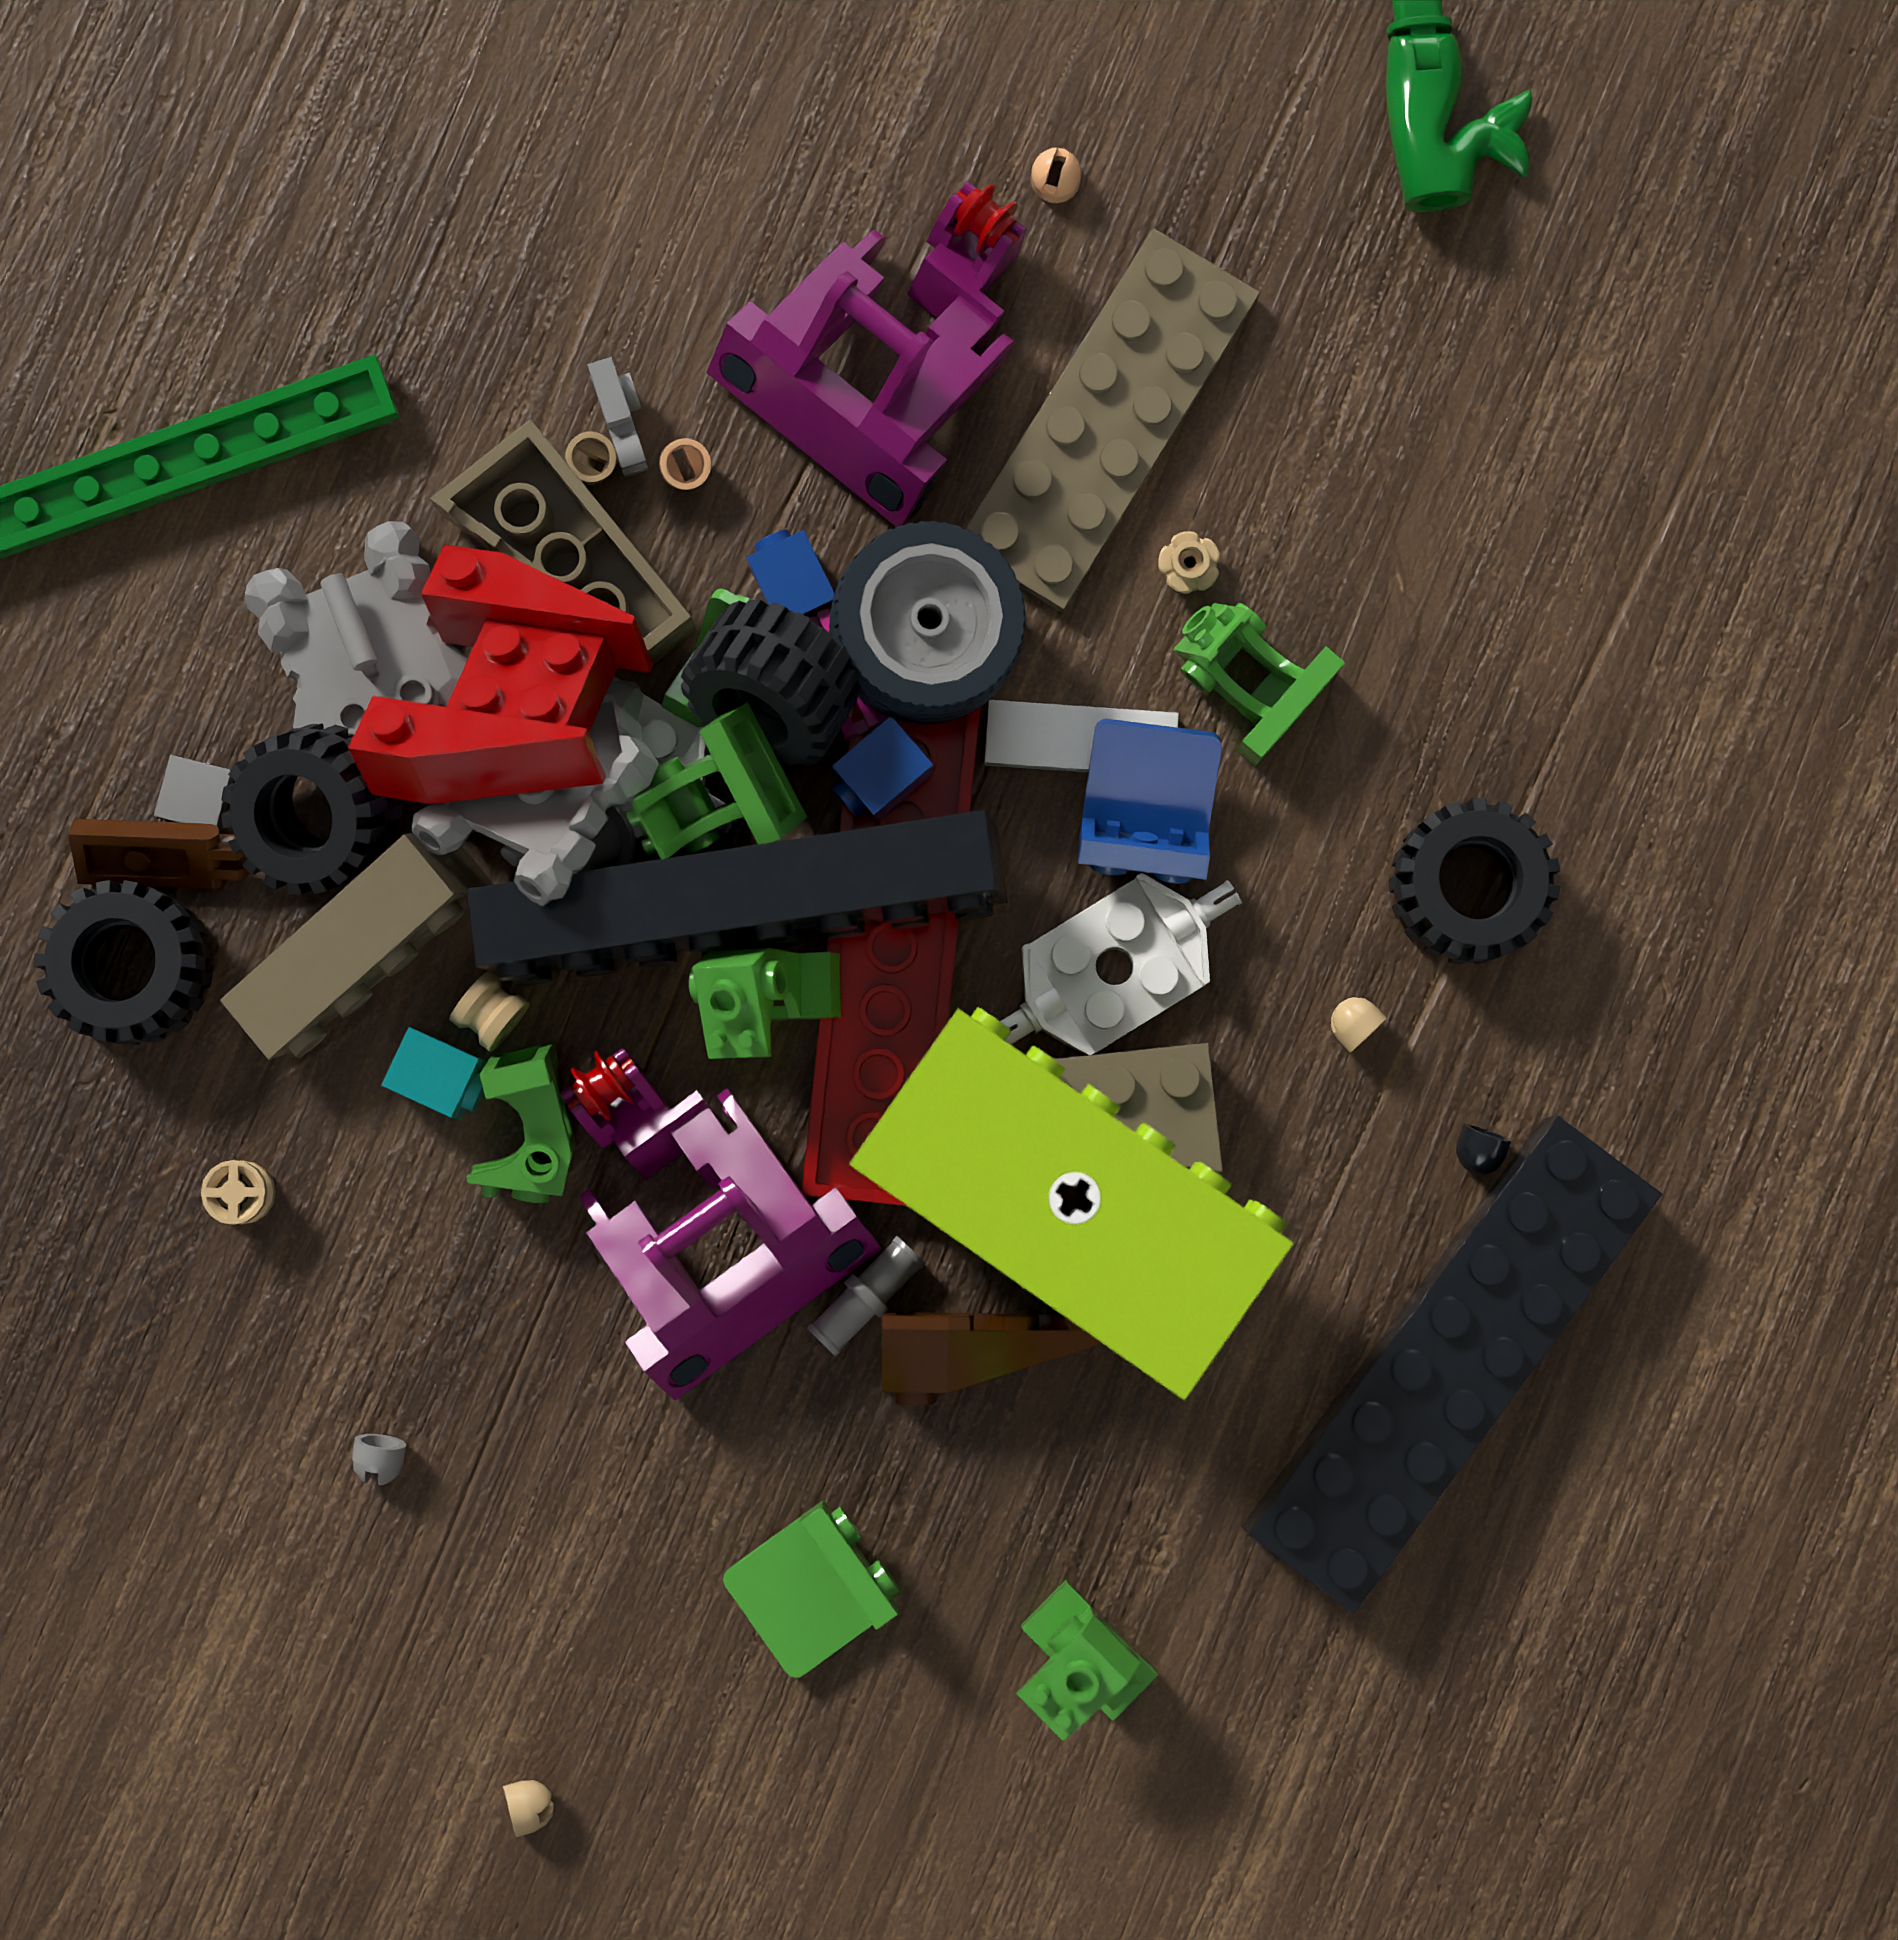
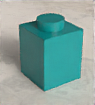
M408 1027L381 1086L450 1118L461 1120L466 1109L471 1112L476 1111L485 1095L480 1073L487 1061L422 1031Z

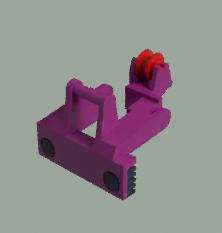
M967 181L961 190L950 197L926 241L935 249L924 258L907 292V295L937 318L929 326L926 333L919 332L917 335L914 334L874 301L884 277L870 267V264L881 251L886 238L877 230H872L853 249L843 241L769 315L749 301L727 322L706 372L896 527L905 525L922 508V503L926 500L931 487L935 484L940 471L947 462L945 457L926 442L998 369L1015 343L1014 340L1004 333L981 356L978 355L987 345L1004 313L1002 308L984 294L1008 265L1018 257L1027 228L1013 217L1018 207L1017 202L1014 201L1001 207L993 201L996 189L993 183L981 191ZM856 321L900 355L874 404L818 359Z
M621 1048L606 1060L596 1051L594 1052L596 1067L587 1074L572 1068L571 1072L576 1082L560 1093L574 1116L602 1148H605L614 1141L623 1156L645 1180L682 1153H685L694 1168L712 1189L718 1185L721 1190L662 1233H660L652 1219L635 1201L612 1217L602 1201L590 1188L579 1195L581 1202L597 1224L587 1232L588 1236L647 1323V1326L627 1339L625 1343L643 1371L675 1401L874 1256L882 1248L837 1188H834L811 1205L728 1088L718 1094L717 1097L723 1104L722 1109L734 1125L737 1124L738 1126L732 1133L728 1132L716 1113L697 1091L670 1109L638 1062L624 1048ZM735 1211H738L764 1244L699 1291L676 1257V1254Z

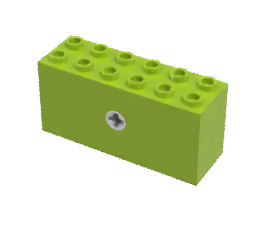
M977 1007L971 1017L958 1009L849 1165L1185 1400L1293 1245L1292 1241L1281 1234L1287 1222L1255 1200L1249 1199L1244 1208L1225 1195L1232 1185L1230 1182L1199 1161H1195L1190 1169L1181 1165L1170 1157V1154L1176 1147L1173 1142L1145 1123H1141L1135 1132L1114 1118L1121 1106L1091 1085L1087 1084L1081 1094L1059 1079L1066 1069L1064 1066L1035 1046H1032L1025 1056L1005 1042L1011 1033L1010 1029L981 1008ZM1079 1179H1082L1089 1185L1084 1195L1092 1201L1090 1207L1085 1212L1074 1208L1069 1215L1062 1213L1059 1208L1063 1200L1056 1193L1057 1187L1062 1182L1073 1186Z

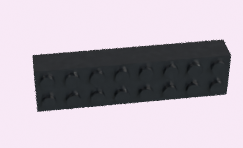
M985 810L581 871L571 876L570 885L563 898L552 900L544 906L531 901L519 890L514 882L467 889L476 967L497 973L498 980L500 981L514 980L515 986H529L553 981L551 971L556 970L576 971L578 977L609 974L615 972L614 962L623 960L627 962L639 961V967L665 966L677 963L676 952L689 950L690 952H701L703 958L708 951L740 950L739 943L750 941L764 943L765 948L771 949L792 947L803 944V933L817 931L819 933H828V939L858 937L867 934L866 924L891 923L892 930L919 928L930 925V914L948 912L955 914L956 920L980 919L994 915L993 905L1008 903L998 827Z
M1560 1116L1543 1118L1241 1526L1245 1532L1354 1614L1663 1193Z

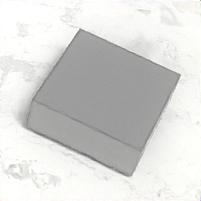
M170 755L154 816L177 823L213 824L218 827L220 834L222 828L221 814L226 812L228 803L221 801L223 787L234 783V780L228 775L230 770Z

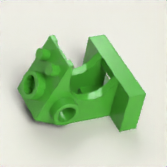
M1214 603L1211 607L1205 606L1191 616L1182 630V633L1185 635L1184 638L1173 650L1185 662L1180 668V672L1192 685L1205 694H1209L1214 689L1255 725L1241 742L1237 751L1256 766L1335 677L1345 662L1325 646L1306 669L1300 668L1281 656L1261 638L1260 635L1266 630L1267 626L1251 609L1241 603H1238L1235 607ZM1241 649H1244L1270 672L1251 695L1243 690L1224 671L1225 667Z
M748 702L725 712L699 731L711 753L710 755L683 766L679 757L658 765L649 787L637 794L631 802L634 808L626 812L633 827L638 825L646 838L641 841L645 852L648 855L657 852L661 859L669 858L682 847L686 855H689L711 845L721 838L716 827L738 818L746 820L758 844L780 840L807 818ZM719 771L735 800L715 808L700 778Z
M771 948L708 951L692 967L689 975L691 997L696 1004H699L708 1059L771 1057V1021L841 1018L840 954L832 952L794 953ZM774 1000H783L785 1006H773Z
M554 1041L492 1055L480 1073L486 1100L496 1097L506 1101L516 1109L523 1122L525 1136L524 1144L516 1153L505 1158L472 1165L471 1174L466 1176L467 1182L482 1185L481 1196L496 1198L500 1188L512 1189L511 1197L514 1199L532 1203H547L550 1201V1195H563L576 1142L566 1102L560 1095L563 1090L558 1074L560 1064ZM534 1152H544L551 1160L542 1161L535 1156Z
M1067 1580L1021 1624V1629L1050 1659L1016 1694L1062 1741H1065L1099 1709L1114 1721L1158 1676L1157 1671Z

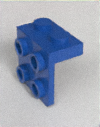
M1114 719L1100 720L1095 726L1079 833L1078 863L1090 865L1092 870L1107 875H1122L1128 870L1153 873L1157 879L1170 883H1186L1191 878L1206 880L1210 859L1208 833L1222 751L1220 737L1216 733Z

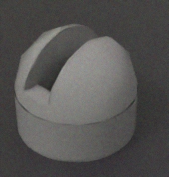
M362 1434L356 1436L352 1453L354 1472L365 1483H368L372 1473L378 1474V1485L392 1482L400 1474L404 1464L406 1443L401 1439L381 1434Z

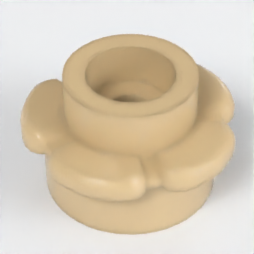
M1181 532L1172 537L1169 546L1162 548L1158 558V566L1160 572L1165 575L1167 584L1173 590L1184 594L1195 590L1203 591L1212 586L1218 577L1219 571L1216 565L1220 561V553L1212 540L1208 538L1201 539L1195 532ZM1185 558H1194L1196 565L1193 568L1186 567L1184 565Z

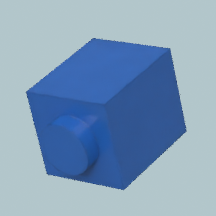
M787 529L780 530L764 537L754 545L756 552L747 556L746 559L757 586L768 605H771L772 602L784 605L789 610L795 613L800 612L808 618L816 616L817 612L826 608L831 609L835 593L804 530L790 535Z
M890 716L832 766L834 775L840 781L832 790L856 818L866 811L876 823L934 773L933 764Z

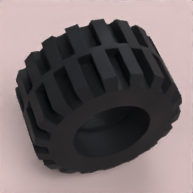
M749 599L747 603L739 600L731 603L728 609H723L683 669L681 678L684 681L681 684L683 695L689 700L687 705L692 713L702 721L701 724L706 727L725 712L748 702L781 767L785 766L791 770L803 769L805 765L811 767L824 756L858 701L857 699L861 694V685L857 682L858 672L847 663L851 656L845 648L837 644L833 640L834 636L826 629L817 626L807 616L800 612L795 613L786 606L774 602L768 605L762 600Z
M323 723L309 724L267 738L264 742L255 744L243 753L246 759L234 763L228 773L235 781V783L223 787L221 801L230 804V811L221 814L223 828L232 827L235 839L228 841L234 854L243 851L248 858L242 866L251 875L261 871L264 872L266 875L263 884L275 890L287 885L288 894L303 895L313 890L314 894L328 891L357 877L386 851L384 847L396 841L399 829L392 826L391 822L402 817V803L393 802V799L390 797L371 794L348 749L352 738L348 739V728L333 725L324 729ZM298 776L304 777L317 785L325 794L330 804L332 829L327 841L319 839L308 832L296 816L293 806V788Z
M1472 798L1467 803L1459 804V801L1445 805L1439 811L1429 815L1403 840L1404 844L1395 853L1391 865L1395 867L1394 876L1389 879V893H1395L1396 904L1391 907L1396 919L1402 917L1408 927L1403 932L1412 942L1416 939L1425 945L1424 952L1433 957L1439 955L1448 957L1449 963L1461 965L1466 962H1475V965L1488 963L1509 955L1529 944L1538 936L1536 934L1537 931L1548 924L1554 913L1549 910L1552 902L1559 899L1561 886L1554 885V875L1561 872L1558 858L1550 860L1546 848L1553 844L1546 833L1538 836L1532 829L1536 821L1527 813L1519 817L1511 812L1513 805L1502 801L1495 805L1486 804V798ZM1462 846L1480 848L1495 857L1502 866L1507 879V896L1503 907L1495 915L1481 920L1468 918L1455 911L1444 898L1439 883L1440 867L1443 859L1456 848Z
M111 880L96 882L97 889L95 890L82 887L71 893L70 895L74 902L70 906L59 903L50 913L57 919L54 927L51 929L42 926L37 939L47 942L45 954L34 953V967L43 969L45 978L36 982L40 994L51 997L53 1002L47 1007L54 1016L66 1019L69 1022L67 1027L78 1034L122 1045H139V1042L142 1041L154 1043L166 1039L165 1032L168 1030L179 1031L189 1022L186 1020L185 1015L190 1010L199 1012L205 1002L204 999L198 997L202 985L211 987L213 977L212 973L205 971V961L213 960L212 947L203 944L201 937L207 933L201 922L192 919L189 915L191 910L182 902L169 897L166 893L124 880L123 884ZM130 926L141 928L147 933L154 946L156 962L153 975L146 987L134 997L124 1001L109 999L99 987L96 979L95 960L103 942L114 932Z

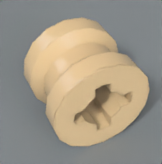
M487 971L464 994L454 1008L449 1020L459 1028H471L478 1034L479 1044L489 1052H492L517 1026L529 1008L530 1002L519 994L509 995L501 988V981L498 980V977L491 971Z
M238 1160L221 1162L213 1167L204 1178L201 1189L203 1206L209 1215L221 1223L232 1225L257 1222L266 1216L274 1204L276 1194L274 1180L265 1168L254 1162Z

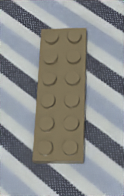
M1152 228L965 529L984 538V541L990 542L996 550H999L1003 559L1008 561L1014 571L1021 589L1061 613H1064L1260 294L1256 289Z

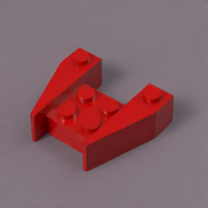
M444 545L421 592V596L442 642L472 646L473 649L446 707L372 696L348 746L371 794L426 804H437L603 784L606 774L589 735L617 668L650 673L653 667L635 616L502 552Z

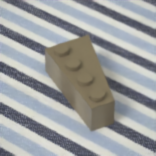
M531 419L430 498L444 518L487 550L502 552L635 616L653 665L697 630L690 614Z
M413 833L404 834L220 1001L268 1060L290 1053L299 1058L312 1050L326 1037L327 1033L322 1028L338 1015L342 1018L346 1017L361 1007L372 996L371 988L386 976L390 977L402 970L418 955L420 948L462 917L469 909L467 889L494 884L462 845L445 855H436L427 851Z
M1208 1043L1054 1059L1066 1068L1059 1078L1061 1081L1080 1094L1089 1084L1121 1106L1114 1118L1135 1132L1141 1123H1145L1173 1142L1176 1147L1170 1154V1157L1181 1165L1190 1169L1195 1161H1199L1216 1173L1223 1172Z

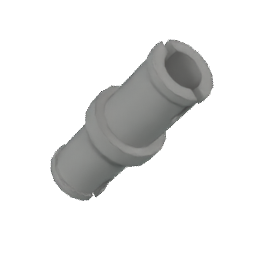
M898 1236L892 1240L893 1242L858 1278L852 1274L844 1282L847 1289L813 1324L807 1327L835 1357L840 1353L841 1348L874 1315L880 1319L883 1313L887 1312L888 1308L885 1306V1303L919 1269L926 1265Z

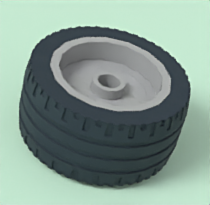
M919 521L917 524L907 523L884 532L874 538L854 556L844 570L835 591L830 611L829 633L834 636L833 640L837 644L842 645L851 656L847 663L858 672L857 682L861 685L859 698L876 712L886 717L892 716L897 721L909 724L931 725L949 722L974 712L987 703L1001 689L1012 672L1023 647L1026 629L1025 604L1023 593L1014 571L1008 561L1003 559L999 550H996L990 542L987 543L980 535H976L968 529H961L962 527L958 525H950V523L945 522L941 524L937 521ZM917 616L931 617L937 621L939 627L926 629L919 624Z

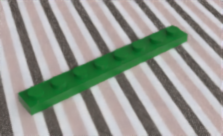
M376 354L0 485V559L400 419L379 358Z

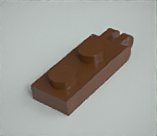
M74 819L68 834L78 884L96 885V882L107 880L123 884L124 880L137 882L147 887L217 889L222 887L226 880H242L250 874L242 866L248 859L245 857L246 855L243 851L234 854L228 841L235 839V835L219 834L218 827L213 824Z

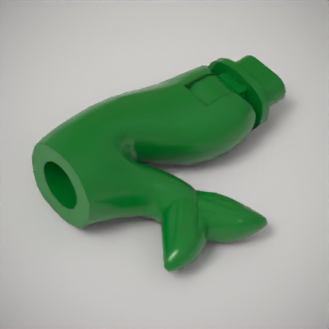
M1392 0L1394 22L1389 24L1386 29L1389 40L1387 49L1386 101L1391 142L1406 209L1412 212H1429L1455 208L1466 204L1472 198L1476 165L1485 156L1491 157L1514 173L1526 178L1529 172V154L1527 147L1517 132L1530 114L1532 107L1531 91H1524L1495 106L1482 119H1476L1464 125L1445 143L1443 136L1458 100L1463 77L1459 44L1454 35L1450 33L1453 28L1452 20L1448 16H1443L1442 0Z

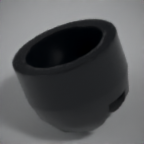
M1463 1123L1456 1144L1457 1157L1462 1166L1472 1174L1487 1175L1496 1171L1502 1165L1512 1141L1487 1129Z

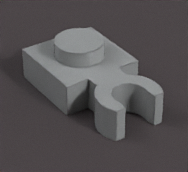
M612 357L587 364L624 477L647 471L645 455L630 413L641 409L630 372L618 376Z

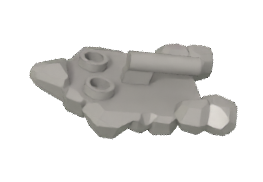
M388 521L376 526L367 533L364 560L368 570L349 578H345V575L342 573L327 576L320 582L322 588L309 594H305L302 584L287 569L276 568L255 574L248 582L245 591V601L247 609L260 619L258 634L271 652L281 651L280 663L287 677L294 678L297 685V690L293 697L296 703L293 729L323 723L324 729L333 725H339L348 728V739L352 738L372 696L447 706L468 657L450 643H444L441 640L421 596V592L430 575L429 564L418 556L420 538L405 522Z
M626 680L611 683L589 733L606 774L603 784L431 804L414 814L412 824L413 835L427 851L436 855H445L458 849L473 830L478 831L505 844L501 849L502 856L511 865L518 867L514 883L531 901L544 906L552 900L563 898L570 885L571 876L587 864L596 846L590 839H593L607 822L608 818L605 811L611 806L625 804L630 797L649 787L659 764L648 745L642 742V726L638 723V718L644 696L636 682Z

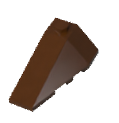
M886 1312L882 1315V1392H895V1404L932 1405L934 1404V1393H949L1103 1343L1062 1314Z

